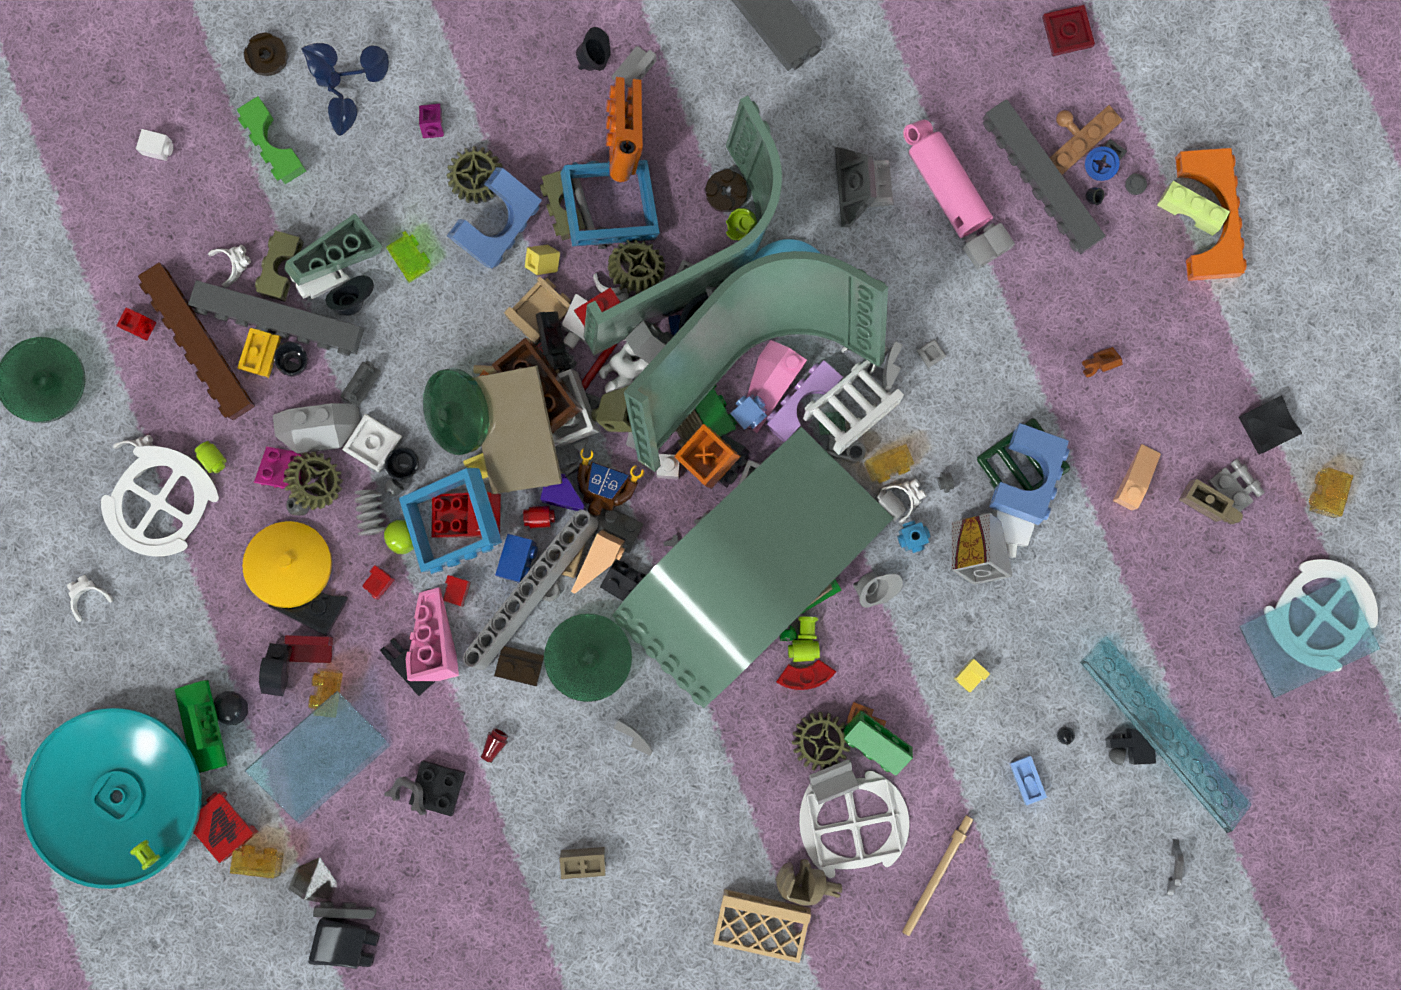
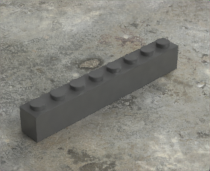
M1006 99L986 112L983 117L985 129L988 132L992 131L996 137L995 141L998 147L1005 149L1008 153L1007 158L1011 165L1017 166L1021 171V179L1031 185L1034 197L1044 203L1045 212L1049 217H1054L1058 223L1057 228L1059 232L1067 235L1072 250L1078 251L1081 255L1102 241L1105 234L1009 101Z
M197 280L188 303L197 314L207 316V313L215 314L214 318L227 322L229 318L236 320L235 324L243 327H248V324L254 325L257 330L267 333L269 330L275 331L276 335L285 339L293 336L297 338V342L309 345V342L317 343L318 348L329 350L332 347L338 349L337 353L345 356H350V353L357 355L364 332L357 325Z

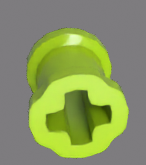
M798 617L800 621L798 639H817L815 635V622L818 621V617Z
M144 840L130 851L131 855H135L141 862L143 870L149 868L161 858L159 854L156 855L149 847L148 840Z

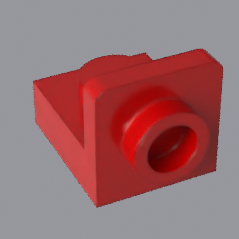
M126 307L116 326L147 341L156 322Z

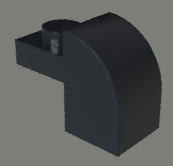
M269 644L266 656L262 658L259 671L261 694L283 697L289 677L287 666L292 653L291 646Z
M1126 728L1127 737H1125V733L1111 734L1112 738H1105L1106 747L1108 748L1128 747L1129 764H1156L1154 743L1143 731Z

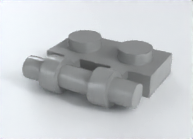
M1235 459L1230 463L1235 469L1234 472L1230 473L1227 468H1223L1208 480V483L1213 489L1234 500L1235 502L1232 507L1241 512L1253 502L1252 498L1248 495L1250 492L1253 491L1257 497L1265 492L1260 487L1261 483L1254 479L1247 471L1248 467L1245 464L1242 465L1238 459ZM1239 476L1247 484L1244 489L1236 480Z

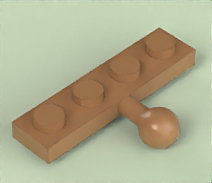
M1108 105L1080 130L1073 122V115L1070 111H1060L1056 116V122L1061 127H1067L1073 134V137L1049 158L1062 175L1123 120Z

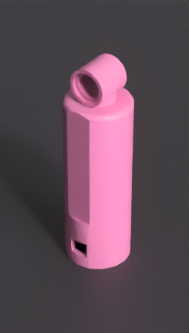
M923 119L907 125L903 132L904 138L908 144L913 145L909 150V155L960 238L966 237L989 223L993 219L992 214L941 132L933 133L932 124L928 120Z

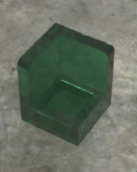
M839 412L824 413L841 431L846 432L845 418ZM817 419L820 435H830L831 432Z

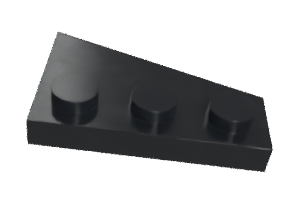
M320 593L313 600L301 606L281 608L268 605V607L328 636L348 597Z

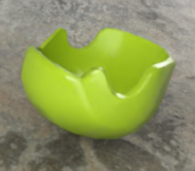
M738 208L731 212L726 220L728 226L726 235L731 240H741L757 225L755 214L746 208Z
M395 520L389 523L384 531V539L388 548L397 554H407L414 550L406 520Z

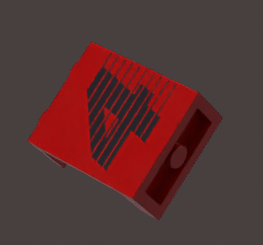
M215 792L206 799L207 804L200 809L199 819L193 832L218 863L226 861L259 832L253 825L248 826L225 799L227 796L226 792L219 794Z

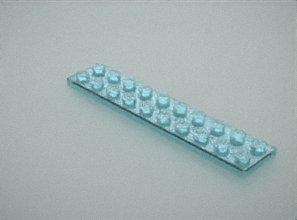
M1107 636L1102 638L1080 661L1082 666L1226 833L1233 831L1252 804Z

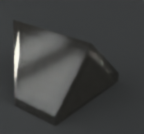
M319 857L296 868L289 890L303 900L320 903L321 901L332 900L338 883Z

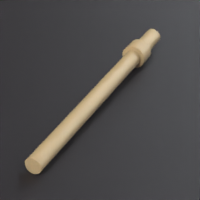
M967 815L964 817L958 830L955 829L951 836L953 839L902 930L907 936L911 935L960 843L963 844L967 837L965 834L974 820Z

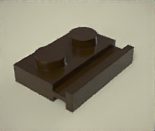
M504 646L501 649L494 676L537 687L544 655Z

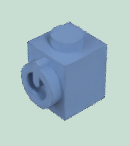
M753 394L748 398L745 395L735 403L738 407L730 413L744 429L748 427L754 429L767 417L764 407L766 404L759 396L755 397Z

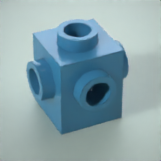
M915 520L903 524L904 529L898 531L899 535L897 536L901 548L904 547L905 551L912 550L913 553L924 550V545L929 543L928 539L930 538L927 526H923L922 522L916 524ZM913 532H917L918 540L912 539L911 535Z

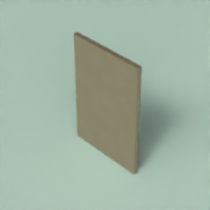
M538 366L468 378V388L492 494L509 493L510 491L547 487L563 483Z

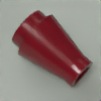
M493 728L491 732H488L483 753L480 757L492 763L494 758L508 743V735L499 729Z

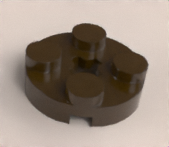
M259 33L251 37L250 43L244 49V59L252 71L257 75L272 76L285 68L288 52L280 38L270 33ZM264 50H267L269 53H271V55L267 59L261 58V55L264 54Z
M730 169L718 171L707 181L705 187L706 199L709 205L716 211L733 212L741 208L746 201L748 192L746 182L740 174ZM722 187H730L731 195L728 196L726 194L723 196L721 194L723 192Z

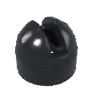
M1089 188L1086 191L1085 198L1090 204L1099 205L1104 199V191L1102 188Z
M1062 727L1057 732V739H1059L1060 743L1068 745L1074 741L1075 733L1069 727ZM1065 730H1067L1070 741H1067L1066 735L1064 733Z

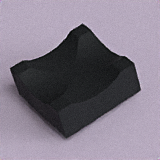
M1282 395L1239 416L1258 455L1302 434L1300 428L1292 419Z
M424 760L421 761L415 782L419 783L423 789L424 808L452 816L465 772ZM413 792L410 797L409 805H413L415 797Z

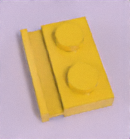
M250 328L237 369L269 378L274 364L275 350L279 347L282 337Z

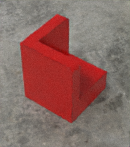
M374 565L369 571L371 575L362 587L372 594L374 599L379 600L395 579L382 568Z
M447 575L445 582L447 587L443 601L463 607L471 582Z

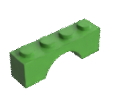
M259 96L237 109L240 117H238L239 122L244 129L249 128L251 134L248 136L255 146L259 145L261 147L260 155L266 164L270 162L273 166V169L270 171L277 181L281 179L284 184H287L306 172V169L292 148L278 149L269 144L268 129L274 119Z

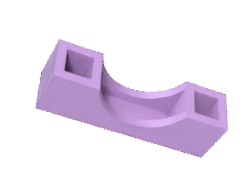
M824 360L821 364L815 363L809 370L811 375L807 380L802 378L795 386L797 391L792 396L788 394L780 403L783 407L778 412L774 410L766 419L768 421L766 427L783 442L791 437L801 426L797 418L799 402L811 394L825 395L843 379V376Z

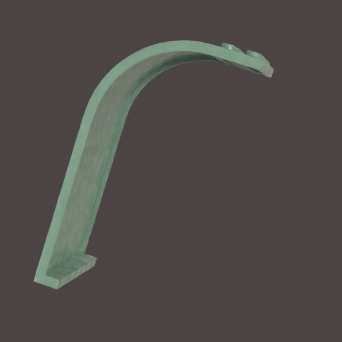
M749 96L740 99L726 142V148L751 191L757 225L745 237L733 245L604 312L600 310L596 301L587 304L584 339L593 355L625 340L642 321L652 325L684 309L694 297L705 293L707 286H720V283L732 273L751 262L779 202L782 187V168L778 150L770 134V127L765 120L761 119L758 105L755 101H751Z
M806 251L771 254L758 258L737 269L720 284L624 391L638 461L656 472L661 466L658 450L734 363L751 348L767 340L796 334L819 336L843 345L880 367L885 358L888 286L883 281L876 280L867 275L862 269H857L840 259Z
M800 427L656 564L631 591L612 616L620 627L625 628L630 633L633 641L639 643L645 649L647 655L655 659L661 665L662 670L670 674L676 680L677 685L692 696V700L697 705L705 708L819 596L894 518Z

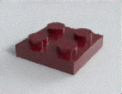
M1085 5L1045 13L1042 16L1052 56L1094 47L1095 42Z

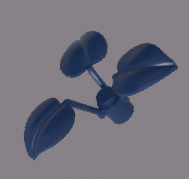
M325 43L306 45L301 50L306 58L310 73L316 79V83L321 87H328L329 92H333L339 97L330 100L328 115L335 133L341 136L353 126L357 117V107L352 99H344L343 95L334 89L340 84V77L365 73L369 82H379L388 71V54L386 50L378 46H368L364 48L360 56V63L363 69L336 72L333 67L337 63L338 56L332 46Z

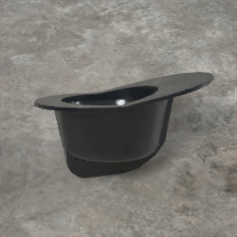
M590 28L583 42L578 46L576 57L579 62V70L602 71L605 69L611 55L609 36L601 28Z
M365 275L356 276L332 289L326 295V305L330 309L337 311L339 315L351 316L358 313L362 308L363 301L373 291V280Z

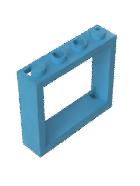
M639 160L635 173L638 175L646 226L579 231L571 179L610 176L609 161L607 163L590 161L587 164L573 162L572 165H564L560 174L572 247L624 243L627 240L633 242L635 239L637 241L656 239L660 232L647 160Z
M465 468L399 498L421 572L430 571L431 574L442 572L445 566H457L461 564L460 560L478 557L477 553L481 551L482 553L490 552L494 549L493 546L502 543L479 468ZM466 483L483 540L434 560L418 504Z

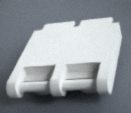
M341 269L338 270L341 278H339L335 271L298 286L296 284V288L303 299L308 296L314 299L350 280V278Z

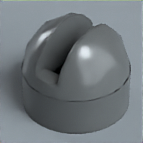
M390 478L384 486L385 492H391L389 495L391 497L399 495L404 490L403 486L394 478Z
M1126 748L1111 749L1109 753L1110 760L1122 766L1126 755Z

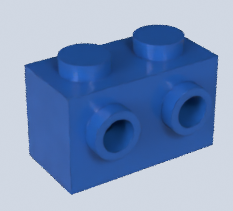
M507 533L495 576L520 583L531 569L532 559H535L537 556V543L533 540Z

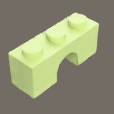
M1172 181L1167 186L1157 206L1174 215L1184 214L1191 217L1196 222L1194 226L1212 236L1221 229L1230 211L1175 181Z

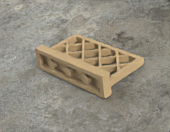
M724 889L713 944L800 963L807 927L810 922L811 909L809 907ZM725 907L735 909L738 916L728 921L724 915ZM749 913H756L760 921L750 926L744 916ZM772 917L778 918L782 924L773 931L766 923ZM742 919L747 929L737 934L731 925ZM794 922L802 923V931L793 936L788 926ZM764 924L769 933L758 939L753 929ZM728 927L734 937L728 941L720 940V931ZM785 928L791 938L780 944L774 934ZM748 932L755 939V942L749 946L744 945L740 940V937ZM770 937L777 944V947L771 951L766 950L761 943ZM793 941L798 948L796 956L786 954L783 947Z

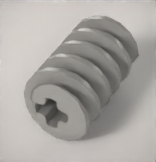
M376 490L355 491L356 495H360V497L355 498V502L362 504L356 507V511L362 513L357 515L356 519L363 521L357 524V528L364 530L359 532L358 535L379 534V532L385 530V527L379 526V523L385 521V519L378 517L384 510L377 509V506L383 504V501L376 499L382 496V493L376 492Z

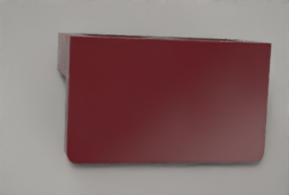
M285 635L284 644H289L292 647L289 662H332L333 637Z

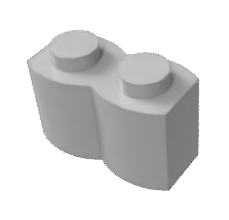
M992 223L983 230V234L979 236L974 234L965 241L967 244H965L963 250L976 269L983 267L1015 245L1002 223L996 226Z

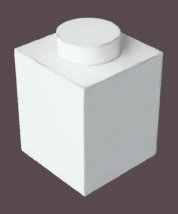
M142 129L136 150L142 155L167 161L168 155L170 156L173 152V144L167 135Z
M659 454L661 466L657 470V478L679 479L680 462L674 457L675 455Z

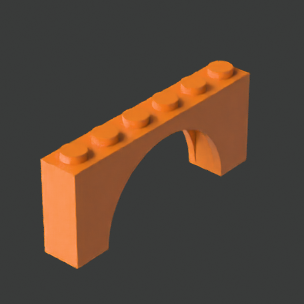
M1232 148L1181 151L1175 157L1177 178H1189L1204 184L1216 195L1221 207L1230 211L1223 224L1221 236L1215 246L1204 253L1191 255L1186 259L1188 281L1240 277L1245 273L1247 264L1242 252L1244 249V239L1240 233L1242 219L1238 214L1240 199L1236 195L1238 179L1234 175L1236 160L1235 156L1232 155Z

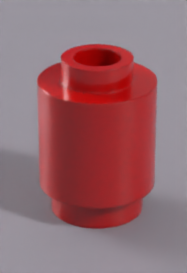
M535 506L524 509V526H530V528L551 527V523H555V511L550 510V506Z

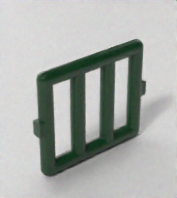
M1031 418L1024 423V425L1045 432L1035 418ZM1013 432L977 457V462L991 481L989 483L994 489L1000 482L1003 483L987 461L996 453H998L1024 490L1033 491L1042 486L1043 470L1034 458L1025 455L1042 480L1032 486L1006 451L1005 447L1010 444ZM1062 461V476L1070 470V465L1067 461Z

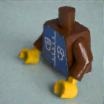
M583 448L580 452L582 463H579L577 483L579 491L584 494L583 501L590 504L588 512L599 516L602 509L612 511L615 506H620L630 500L638 485L637 480L641 479L645 474L644 469H642L639 476H635L634 471L637 466H633L630 470L632 476L630 479L629 474L592 461L591 464H588L589 460L593 457V451L591 450L589 458H584Z

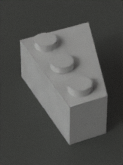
M642 321L625 339L634 354L649 364L673 336L667 331L665 333L662 332L655 324L650 325Z

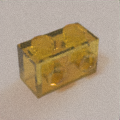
M907 444L867 459L864 462L871 481L875 482L878 480L879 484L890 480V475L898 472V475H902L911 471L910 467L915 464Z
M1329 467L1320 470L1314 481L1316 484L1315 491L1312 492L1309 498V511L1330 518L1342 517L1354 475Z
M318 668L317 673H313L311 685L315 686L314 695L309 696L308 708H311L313 715L336 717L343 674L340 670Z
M242 845V848L233 850L230 867L231 874L272 879L281 875L284 853L277 852L276 848L266 847L262 851L255 850L256 846Z

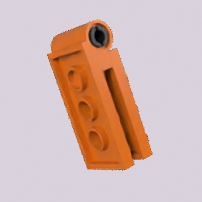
M616 77L614 85H610L609 98L611 99L606 101V112H609V116L606 119V129H609V133L606 136V146H609V171L611 178L617 182H626L630 179L631 175H635L643 148L642 83L639 79H633L631 87H627V101H625V78Z

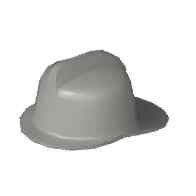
M873 572L863 575L858 582L853 584L859 596V602L865 608L887 603L901 591L903 586L901 577L895 573L878 575Z

